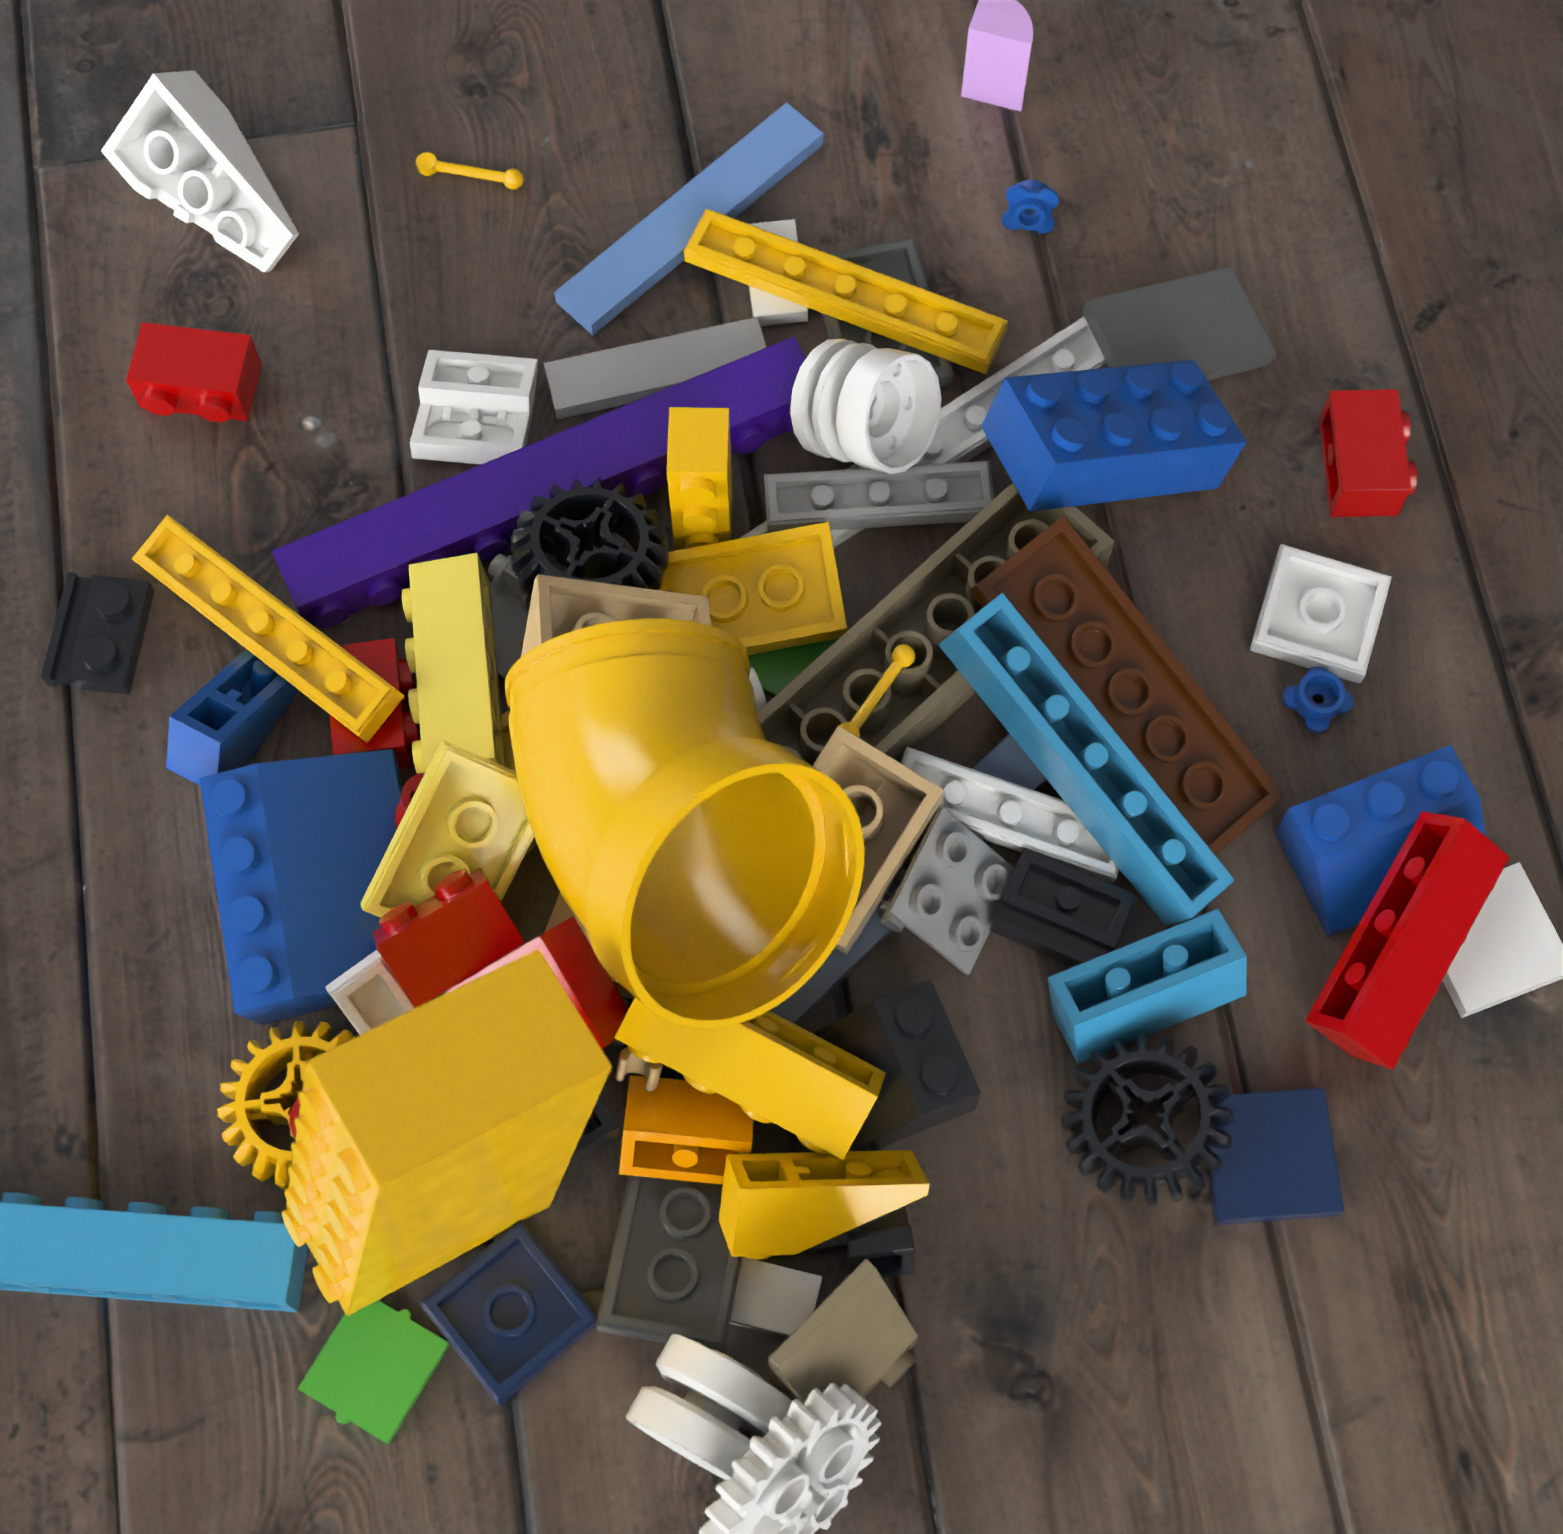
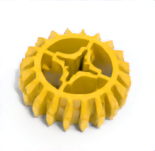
M296 1020L294 1022L292 1037L287 1039L278 1027H271L269 1037L272 1044L264 1049L256 1040L248 1042L247 1047L254 1056L249 1064L240 1059L231 1060L230 1067L241 1077L239 1082L227 1081L221 1083L220 1091L226 1097L235 1100L217 1109L218 1117L222 1121L233 1123L222 1133L224 1142L229 1146L239 1145L233 1157L241 1166L254 1163L252 1175L255 1178L264 1182L275 1173V1184L283 1190L289 1188L290 1177L288 1167L292 1166L293 1152L281 1150L265 1143L260 1133L258 1121L270 1120L274 1125L290 1126V1112L294 1103L299 1098V1092L303 1090L307 1061L355 1038L352 1032L346 1029L333 1038V1029L327 1022L321 1021L316 1026L311 1037L308 1027L303 1021ZM287 1068V1076L283 1084L276 1090L264 1092L271 1080ZM290 1129V1135L296 1140Z

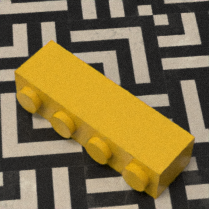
M635 997L614 1037L627 1044L629 1051L639 1059L649 1063H662L683 1074L685 1080L694 1088L705 1093L717 1092L739 1104L742 1111L752 1119L766 1124L775 1123L796 1134L798 1140L810 1150L821 1154L831 1153L842 1160L877 1100L886 1072L771 1011H767L746 1022L725 1028L691 1029L665 1021L655 1015Z

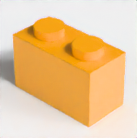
M630 1075L623 1128L620 1175L723 1185L726 1154H751L753 1119L742 1111L739 1104L717 1092H702L691 1086L686 1080L659 1078L658 1086L653 1091H647L645 1087L648 1078Z

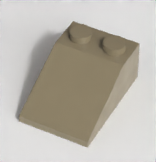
M867 1259L769 1357L770 1383L792 1401L797 1399L804 1405L813 1389L817 1388L824 1393L830 1383H835L839 1388L847 1384L864 1398L881 1380L891 1388L917 1360L909 1350L915 1345L918 1335L877 1269Z

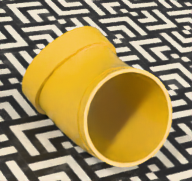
M664 618L622 620L581 628L550 639L527 652L511 667L505 679L506 700L511 710L509 713V729L517 779L527 818L542 858L564 900L587 930L591 945L601 965L610 976L655 1015L672 1024L691 1029L725 1028L756 1018L773 1009L800 989L825 962L845 931L858 899L864 870V839L855 807L847 794L831 778L789 750L766 740L759 721L754 689L749 680L750 663L748 653L744 645L735 636L711 625Z

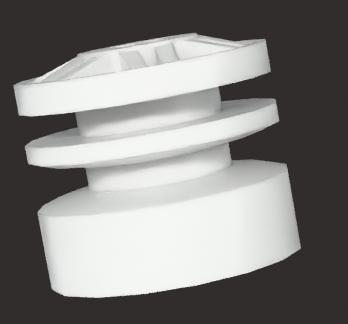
M847 339L826 340L814 348L800 366L792 388L790 415L794 434L803 449L817 456L833 458L840 462H854L861 467L888 474L905 472L921 460L935 435L941 408L939 379L931 363L918 354L890 348L877 349L871 344L856 343Z

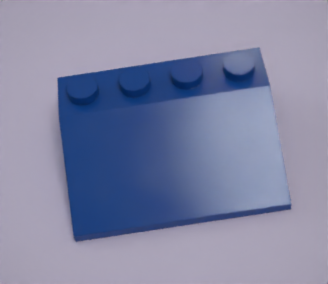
M389 749L256 763L199 778L234 1013L264 1025L338 1006L325 986L375 950L378 951L373 931L381 927L379 923L381 918L363 911L360 903L397 830L394 816L396 807L400 802L402 785L396 752Z

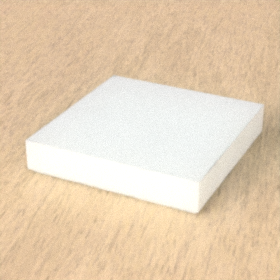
M1280 544L1249 651L1309 669L1312 667H1323L1339 678L1361 684L1367 671L1392 576Z
M1520 862L1505 867L1501 872L1494 889L1489 894L1468 932L1466 940L1461 945L1442 980L1461 1018L1563 979V943Z

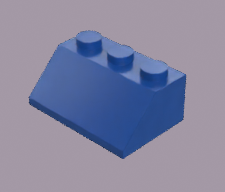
M1452 745L1300 803L1287 810L1274 833L1328 937L1358 926L1422 811L1465 818L1486 836L1480 797Z

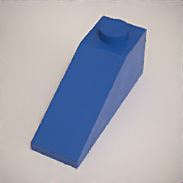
M245 649L169 716L166 768L200 786L199 778L246 766L257 753L299 690Z

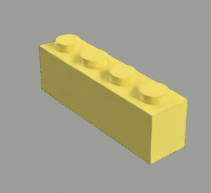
M477 553L409 564L410 588L402 589V604L407 622L413 623L414 637L405 639V651L411 673H416L417 688L409 689L408 693L413 721L415 724H420L421 740L412 742V755L417 774L426 772L442 739L506 767L491 589Z

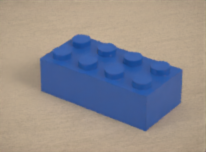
M1195 360L1005 377L981 425L1030 512L1218 489L1247 443Z

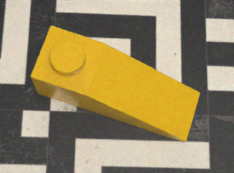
M912 1150L848 1151L843 1160L831 1153L821 1154L817 1152L726 1154L719 1223L732 1257L744 1256L750 1259H766L772 1255H795L927 1196L929 1182Z

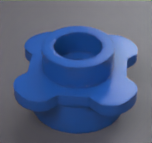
M1025 180L1007 189L1006 200L1009 202L1008 210L1002 214V223L1007 229L1017 230L1021 228L1045 234L1054 228L1055 220L1052 217V210L1059 204V195L1055 190L1037 180Z
M1323 667L1310 668L1300 684L1288 686L1282 695L1283 704L1289 709H1295L1305 719V727L1314 733L1325 732L1329 727L1331 719L1338 714H1347L1353 706V697L1350 692L1345 690L1342 681ZM1313 696H1320L1323 699V703H1315Z

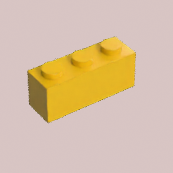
M669 407L667 480L674 551L731 540L733 488L729 408Z

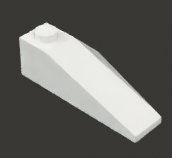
M195 70L153 73L101 152L136 192L148 199H158L175 210L173 215L185 223H196L213 234L215 242L264 273L272 271L299 233L231 113Z

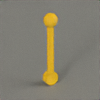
M430 152L421 153L416 159L417 169L424 176H431L438 171L501 182L511 190L520 188L524 181L523 174L517 169L500 172L437 161L436 156Z
M902 644L893 650V662L852 720L840 724V727L860 738L859 729L902 668L913 664L915 652L911 646Z

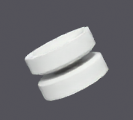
M672 1333L656 1365L661 1376L666 1381L686 1394L684 1399L659 1387H642L625 1418L673 1451L716 1476L728 1480L732 1478L735 1471L731 1463L735 1459L742 1458L751 1449L750 1439L738 1432L740 1426L764 1437L769 1432L771 1418L777 1416L782 1421L787 1417L792 1400L765 1382L753 1370L719 1351L710 1350L686 1337Z

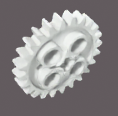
M830 1383L824 1393L815 1388L808 1396L804 1405L797 1399L792 1401L787 1417L782 1421L777 1416L771 1418L769 1432L763 1438L753 1436L750 1440L751 1449L742 1458L735 1459L731 1463L732 1468L735 1470L732 1478L717 1485L716 1490L722 1496L706 1508L704 1513L710 1520L699 1530V1534H814L819 1528L828 1529L831 1526V1518L848 1504L846 1498L849 1490L860 1485L863 1481L857 1475L858 1472L873 1461L874 1457L868 1451L880 1440V1437L874 1433L881 1425V1421L875 1416L878 1412L877 1409L847 1384L839 1388L835 1383Z

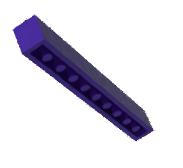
M795 336L274 549L272 553L300 616L316 628L334 627L344 622L354 612L371 605H386L398 599L402 595V589L410 588L409 564L473 553L478 554L480 561L486 562L493 560L498 554L503 555L511 547V535L513 530L517 529V519L520 516V511H531L530 503L533 501L534 495L549 499V490H551L553 483L564 491L571 490V484L575 477L578 478L583 487H593L600 477L605 484V489L611 491L623 482L627 490V498L639 494L647 496L656 492L664 483L668 482L669 407L729 408L731 455L753 452L760 448L766 440L788 431L794 433L790 415L792 388L800 366L806 357Z

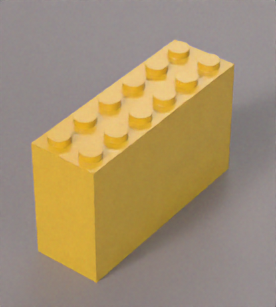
M540 949L528 953L307 1061L303 1090L299 1092L301 1104L299 1117L295 1118L296 1140L291 1144L293 1160L292 1166L288 1167L290 1177L289 1188L285 1190L287 1209L282 1211V1218L294 1243L298 1247L307 1243L318 1265L313 1267V1274L323 1296L329 1303L338 1300L347 1317L503 1233L520 1220L523 1222L550 1207L612 1066Z

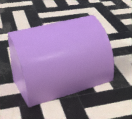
M978 0L968 30L961 97L1021 112L1033 42V25L1028 12L1017 0Z

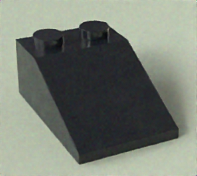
M931 979L875 1000L812 1033L886 1072L878 1098L848 1151H874L976 1109L981 1091ZM783 1128L793 1153L814 1152L804 1146L798 1140L796 1134Z

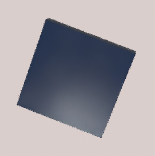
M1325 1088L1231 1094L1224 1102L1213 1106L1232 1109L1235 1119L1234 1123L1227 1126L1215 1127L1232 1136L1231 1148H1209L1219 1156L1223 1164L1218 1172L1207 1168L1215 1225L1340 1216L1345 1212ZM1198 1105L1199 1118L1201 1121V1110Z
M521 1220L419 1303L499 1406H502L595 1328L598 1320L595 1312Z

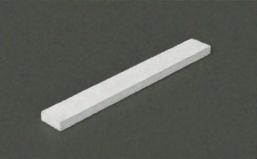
M1085 317L1074 322L942 407L932 443L921 460L915 465L967 462L992 446L981 425L1005 377L1109 368ZM855 463L848 469H862L864 467ZM767 521L740 538L768 533ZM864 528L831 530L834 548Z

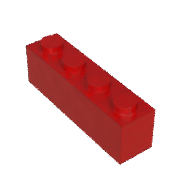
M1422 811L1305 1022L1351 1057L1393 1070L1510 857L1465 818Z

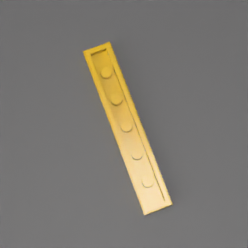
M707 208L684 249L685 262L983 374H987L1007 331L1008 320Z
M166 515L133 556V561L368 743L404 698V695L169 515Z

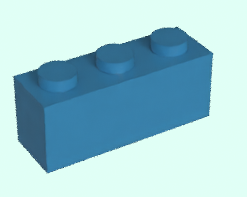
M1216 909L1048 977L1052 1017L1077 1064L1092 1059L1091 1053L1094 1050H1099L1103 1053L1114 1050L1113 1040L1117 1038H1122L1125 1044L1136 1041L1139 1034L1151 1035L1246 996L1247 955L1219 909Z

